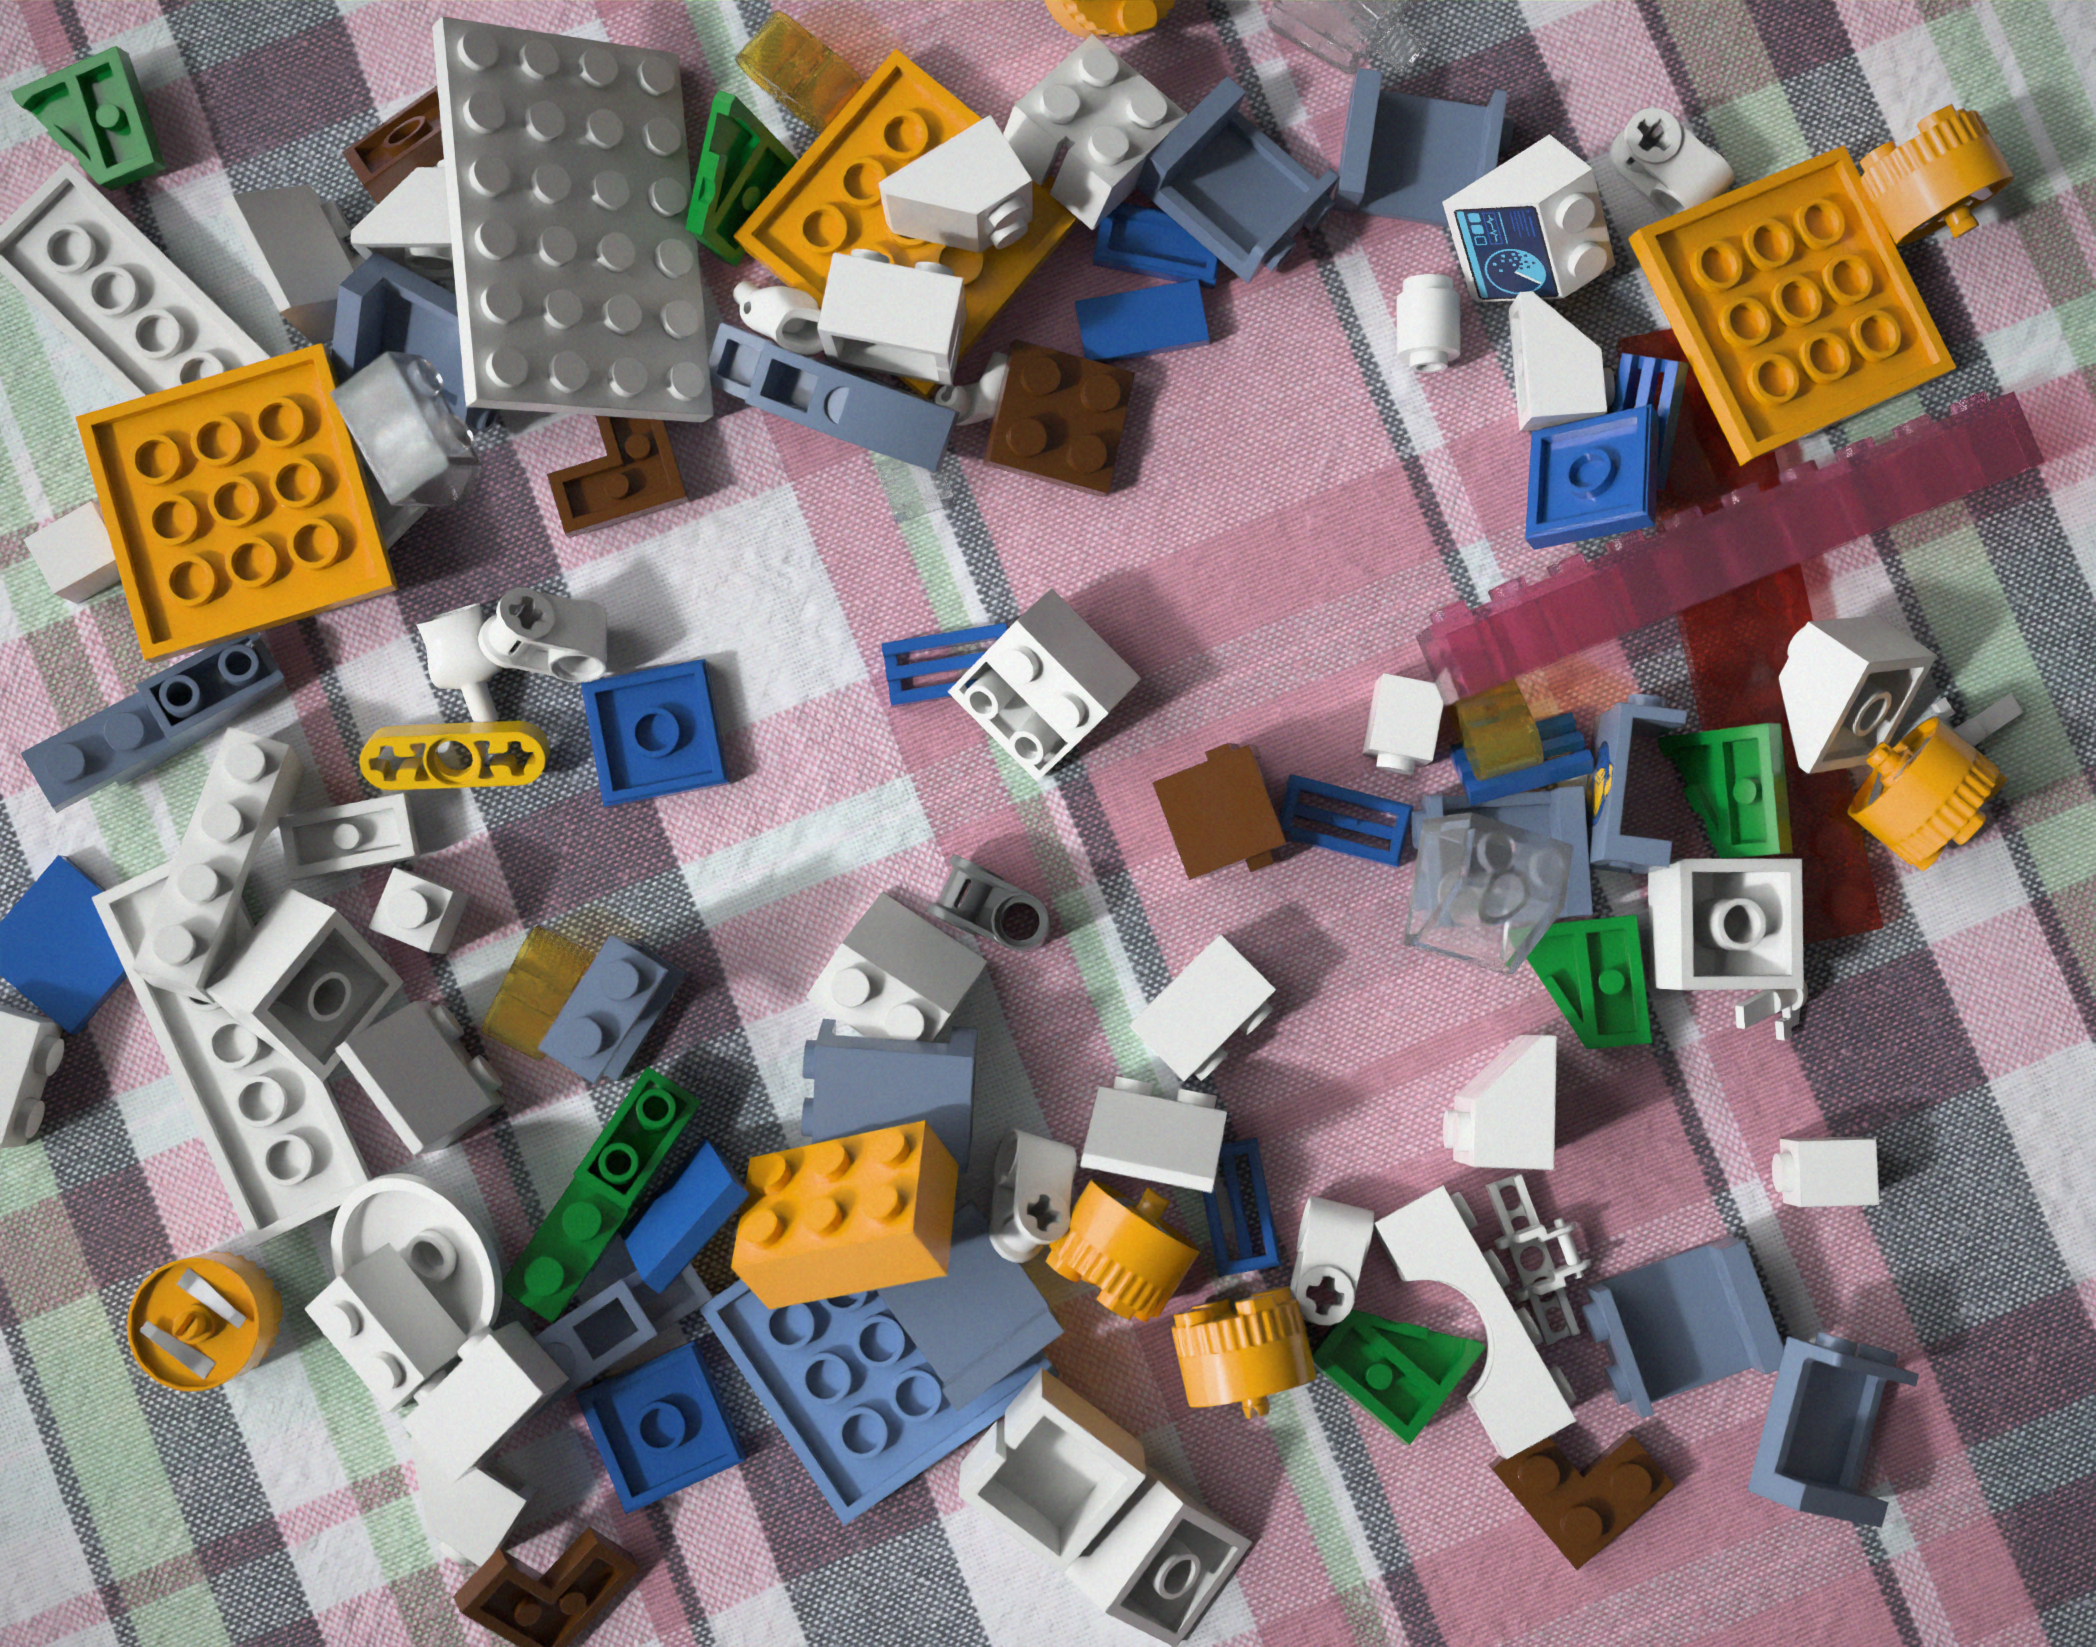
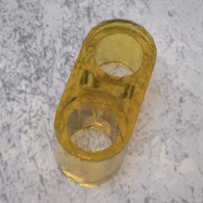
M775 10L735 57L738 66L755 84L819 134L823 133L865 84L859 74L846 61L780 10Z
M1506 664L1444 681L1443 685H1447L1445 703L1451 723L1471 769L1479 782L1543 764V749L1537 726L1517 682Z
M540 925L535 926L522 944L485 1016L481 1029L482 1034L541 1062L547 1054L537 1048L596 958V954Z

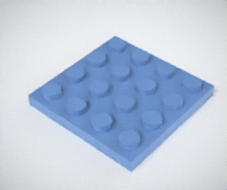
M740 1279L699 1307V1310L844 1526L1003 1416L1008 1406L1041 1367L1055 1378L1059 1377L1058 1370L1042 1348L957 1412L942 1392V1380L876 1289L871 1293L870 1291H864L769 1310L745 1282Z

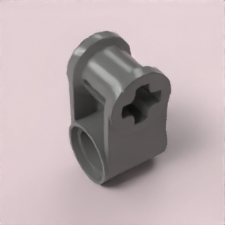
M955 854L952 855L949 864L953 869L937 902L929 903L925 912L974 936L978 934L1011 951L1027 953L1042 947L1049 938L1052 928L1051 916L1042 901L1034 895L1005 882L1001 876ZM969 883H971V885H970V887H969V889H968V891H967V893H966V895H965V898H964V900H963L961 906L958 908V905H959V903H960V901H961V899H962V897H963V895H964V893H965V891H966V889H967ZM1017 906L1032 907L1039 915L1040 923L1038 930L1027 940L1018 941L1012 939L1005 931L1004 922L1010 910Z

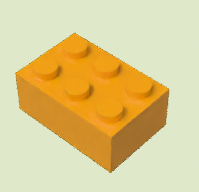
M925 1120L751 1157L745 1188L749 1192V1198L741 1207L731 1268L769 1310L947 1276L959 1164Z

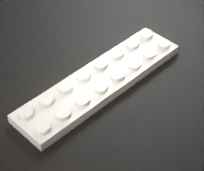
M68 161L0 226V272L132 400L272 358ZM355 439L388 550L428 508Z

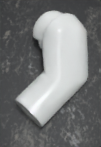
M993 352L978 383L956 387L953 384L952 387L944 385L939 389L935 402L960 412L956 426H966L994 417L1007 355Z

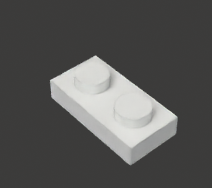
M405 793L278 817L288 880L296 882L421 857L410 795Z

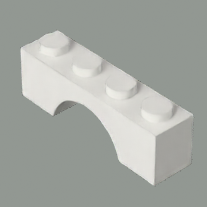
M231 727L227 728L132 967L136 973L152 986L212 1004L215 1003V999L204 987L236 949L237 914L249 870L265 839L275 828L279 827L278 817L287 816L305 770V766L289 744Z
M1440 1186L1375 1221L1373 1230L1402 1281L1432 1280L1441 1282L1462 1293L1478 1311L1487 1335V1358L1483 1372L1467 1395V1398L1498 1454L1508 1459L1575 1422L1576 1419L1568 1405L1577 1401L1559 1367L1556 1365L1548 1370L1538 1354L1535 1346L1542 1343L1543 1338L1527 1310L1522 1307L1514 1311L1502 1288L1509 1285L1510 1280L1499 1259L1491 1249L1481 1253L1469 1230L1478 1225L1468 1204L1459 1192L1449 1196L1445 1187Z

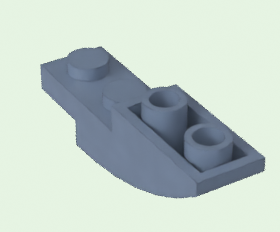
M720 322L708 359L712 387L742 398L749 405L800 425L934 472L940 471L960 414L959 411L850 368L839 367L811 355L785 350L774 340L730 323Z
M258 632L210 646L136 684L139 691L34 745L20 754L51 807L58 813L114 782L121 787L159 766L241 715L286 680Z
M691 1263L660 1294L644 1283L638 1271H635L533 1337L566 1374L569 1380L525 1424L710 1301L712 1296Z

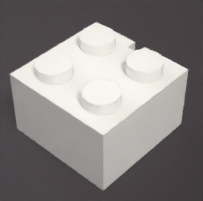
M1092 34L1014 105L1003 135L1031 179L1040 186L1048 179L1062 144L1064 143L1070 148L1050 195L1091 230H1094L1137 188L1136 183L1147 155L1188 114Z
M854 249L851 251V256L833 252L817 328L828 362L952 387L967 316L963 278L953 276L954 271L937 263L917 262L915 268L889 264L890 259L886 255L872 250Z
M1041 1367L1005 1410V1426L996 1421L960 1463L958 1496L1063 1574L1146 1478L1143 1444Z

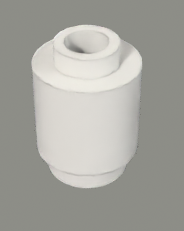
M1423 274L1409 277L1403 281V292L1396 298L1397 358L1403 362L1410 363V370L1414 372L1434 373L1446 370L1448 362L1457 359L1461 355L1460 295L1453 290V279L1451 277L1439 274Z

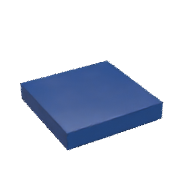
M1651 404L1531 432L1525 540L1534 550L1656 526L1660 416Z
M706 659L581 683L603 807L612 808L731 784L710 670Z
M58 855L0 922V976L67 1033L78 1035L128 976L92 900V897L107 890L67 856Z
M706 1136L619 1232L642 1281L658 1294L664 1292L749 1198V1192L722 1149Z
M697 1339L575 1394L625 1514L740 1464L747 1459V1455Z

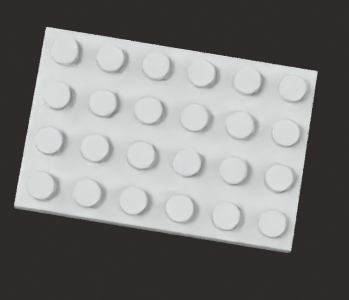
M442 16L432 28L466 407L687 422H704L714 416L697 239L685 229L692 199L678 53Z

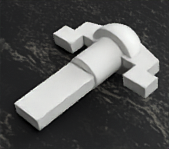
M2010 693L1961 725L1951 729L1974 747L1987 736L2022 714L2023 710L2012 693ZM1944 697L1931 705L1936 712L1932 717H1938L1951 728L1946 719L1955 714V711Z
M1804 981V989H1765L1735 1005L1737 1028L1746 1029L1782 1010V1018L1775 1021L1776 1039L1784 1041L1792 1037L1791 1028L1799 1024L1800 1007L1805 1004L1808 998L1806 982Z

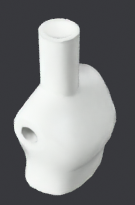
M742 281L735 287L733 298L740 305L741 318L754 331L773 338L785 350L810 355L819 353L824 349L817 330L821 310L818 309L816 299L810 294L785 286L760 289L749 281Z
M480 603L428 618L417 623L416 626L422 635L427 649L428 669L433 684L441 689H461L473 722H495L499 720V716L486 681L499 673L503 667L494 664L485 657L479 646L478 636L480 628L485 623Z

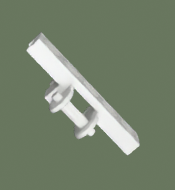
M1515 1174L1485 1185L1504 1235L1494 1242L1497 1249L1509 1248L1523 1286L1514 1292L1516 1301L1528 1299L1544 1344L1550 1345L1555 1343L1556 1340L1569 1335L1580 1334L1563 1288L1566 1286L1563 1277L1573 1274L1575 1279L1584 1276L1582 1270L1592 1265L1589 1259L1580 1260L1570 1232L1578 1227L1576 1221L1564 1223L1563 1218H1558L1554 1220L1555 1227L1546 1230L1545 1226L1539 1223L1522 1174ZM1509 1185L1516 1187L1521 1200L1518 1207L1513 1210H1506L1499 1192L1503 1187ZM1517 1216H1525L1530 1226L1514 1232L1511 1221ZM1558 1237L1567 1262L1566 1265L1558 1268L1554 1267L1545 1241ZM1530 1246L1538 1247L1543 1253L1544 1258L1540 1268L1534 1271L1524 1269L1520 1262L1522 1251ZM1539 1277H1548L1547 1279L1533 1283ZM1554 1290V1294L1547 1301L1539 1300L1538 1295ZM1552 1307L1560 1308L1565 1319L1563 1328L1555 1332L1551 1331L1545 1316L1546 1310Z

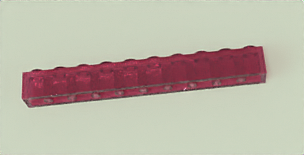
M1986 391L1976 393L1950 405L1949 410L1952 416L1933 424L1929 413L1893 428L1894 440L1876 446L1872 436L1864 438L1837 450L1835 454L1839 462L1822 469H1818L1815 459L1804 462L1778 474L1781 485L1761 493L1757 482L1721 497L1724 508L1703 516L1699 506L1692 507L1663 520L1665 532L1645 539L1641 529L1632 531L1604 544L1608 552L1605 556L1586 562L1583 553H1578L1546 568L1550 576L1548 579L1528 586L1524 576H1521L1487 591L1491 599L1488 603L1469 610L1466 601L1461 600L1429 614L1432 625L1415 637L1444 706L1448 707L2016 477L2044 463L2045 461L2015 392L2013 391L1991 401Z

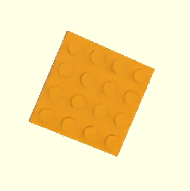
M895 48L733 236L735 241L747 253L788 287L805 291L815 298L820 310L822 309L833 252L851 256V251L854 249H866L886 255L890 259L889 264L915 268L917 262H932L949 267L954 271L953 276L963 278L964 298L967 309L957 360L958 365L1081 220L1050 195L1056 179L1049 175L1048 179L1041 186L1032 179L1033 221L1027 224L1029 227L1028 231L1020 239L1005 248L997 249L993 244L984 251L977 253L893 234L885 220L878 183L982 120L976 113ZM897 376L921 397L929 399L941 385Z
M1845 145L1638 229L1628 238L1740 466L1943 377L1956 369L1884 222L1860 182L1861 177Z
M323 343L75 417L144 661L154 664L399 590L337 375L331 362L330 351Z

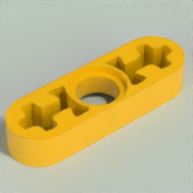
M526 721L394 725L382 727L371 735L361 751L359 764L364 777L372 785L383 790L520 786L535 781L541 775L549 758L550 744L547 736L538 726ZM448 741L460 742L470 750L473 763L466 769H451L440 760L438 747ZM485 741L490 742L488 754H495L490 768L484 766L487 756ZM512 741L521 742L523 751L533 752V754H530L526 765L517 764L515 755L497 753L507 752ZM421 743H424L426 745L424 756L415 757L421 747ZM385 746H391L395 756L414 757L404 759L398 770L391 769L388 760L378 759ZM422 762H424L426 770L421 769Z

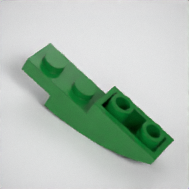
M647 1066L574 1171V1178L502 1281V1291L550 1323H556L590 1272L595 1271L618 1237L619 1232L633 1214L701 1104V1100Z

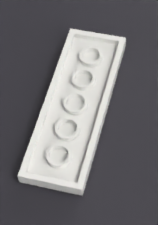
M175 859L92 897V900L253 1248L341 1207L345 1199L354 1190L372 1180V1176L326 1079L324 1082H321L312 1077L241 1025L216 1000L212 1004L152 986L132 969ZM242 897L239 903L236 922V949L255 927Z

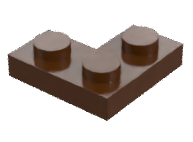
M595 415L607 456L547 474L562 527L568 538L689 502L665 420Z
M1625 1432L1580 1472L1549 1436L1508 1459L1499 1455L1488 1465L1576 1570L1580 1569L1675 1486L1629 1432Z
M589 1526L544 1574L503 1549L498 1548L456 1592L453 1599L461 1614L517 1647H567L640 1570V1567L632 1553Z

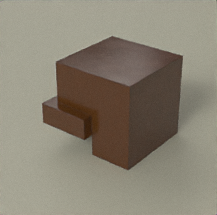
M1226 743L1206 751L1205 755L1208 761L1152 782L1189 880L1208 877L1245 862L1250 873L1266 869L1283 862L1278 848L1293 843L1289 830L1283 831L1256 760L1261 758L1257 745L1249 744L1240 748L1239 744Z

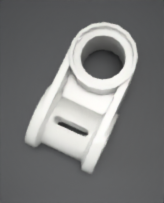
M1651 107L1640 110L1629 120L1625 129L1615 137L1610 146L1609 158L1612 168L1620 177L1624 178L1648 199L1663 218L1723 195L1735 179L1732 168L1720 154L1712 148L1705 146L1680 124L1671 113L1661 108ZM1658 126L1663 128L1660 134L1654 131ZM1642 139L1649 142L1652 146L1648 152L1643 150L1638 144ZM1631 156L1635 160L1632 165L1628 163V159Z
M517 587L509 590L501 598L496 610L497 615L491 616L480 628L478 636L479 646L485 657L498 666L550 675L557 679L574 683L597 680L606 672L607 613L605 608L596 602L583 599H569L541 593L530 588ZM520 604H523V607L518 612V614L513 615ZM517 640L521 641L516 647V649L513 652H510L511 648L514 646Z
M1015 1128L1008 1130L1002 1137L993 1163L994 1191L989 1239L994 1249L1003 1258L1016 1263L1029 1261L1042 1250L1043 1244H1050L1059 1240L1068 1231L1072 1181L1077 1164L1076 1151L1071 1145Z
M1309 1196L1300 1224L1297 1241L1298 1253L1290 1284L1292 1298L1298 1300L1304 1320L1318 1325H1332L1342 1321L1350 1313L1354 1304L1361 1267L1365 1261L1371 1241L1374 1224L1373 1210ZM1325 1277L1327 1278V1289L1336 1292V1300L1334 1305L1323 1304L1320 1314L1315 1312L1316 1302L1306 1298V1290L1308 1286H1319L1322 1278Z

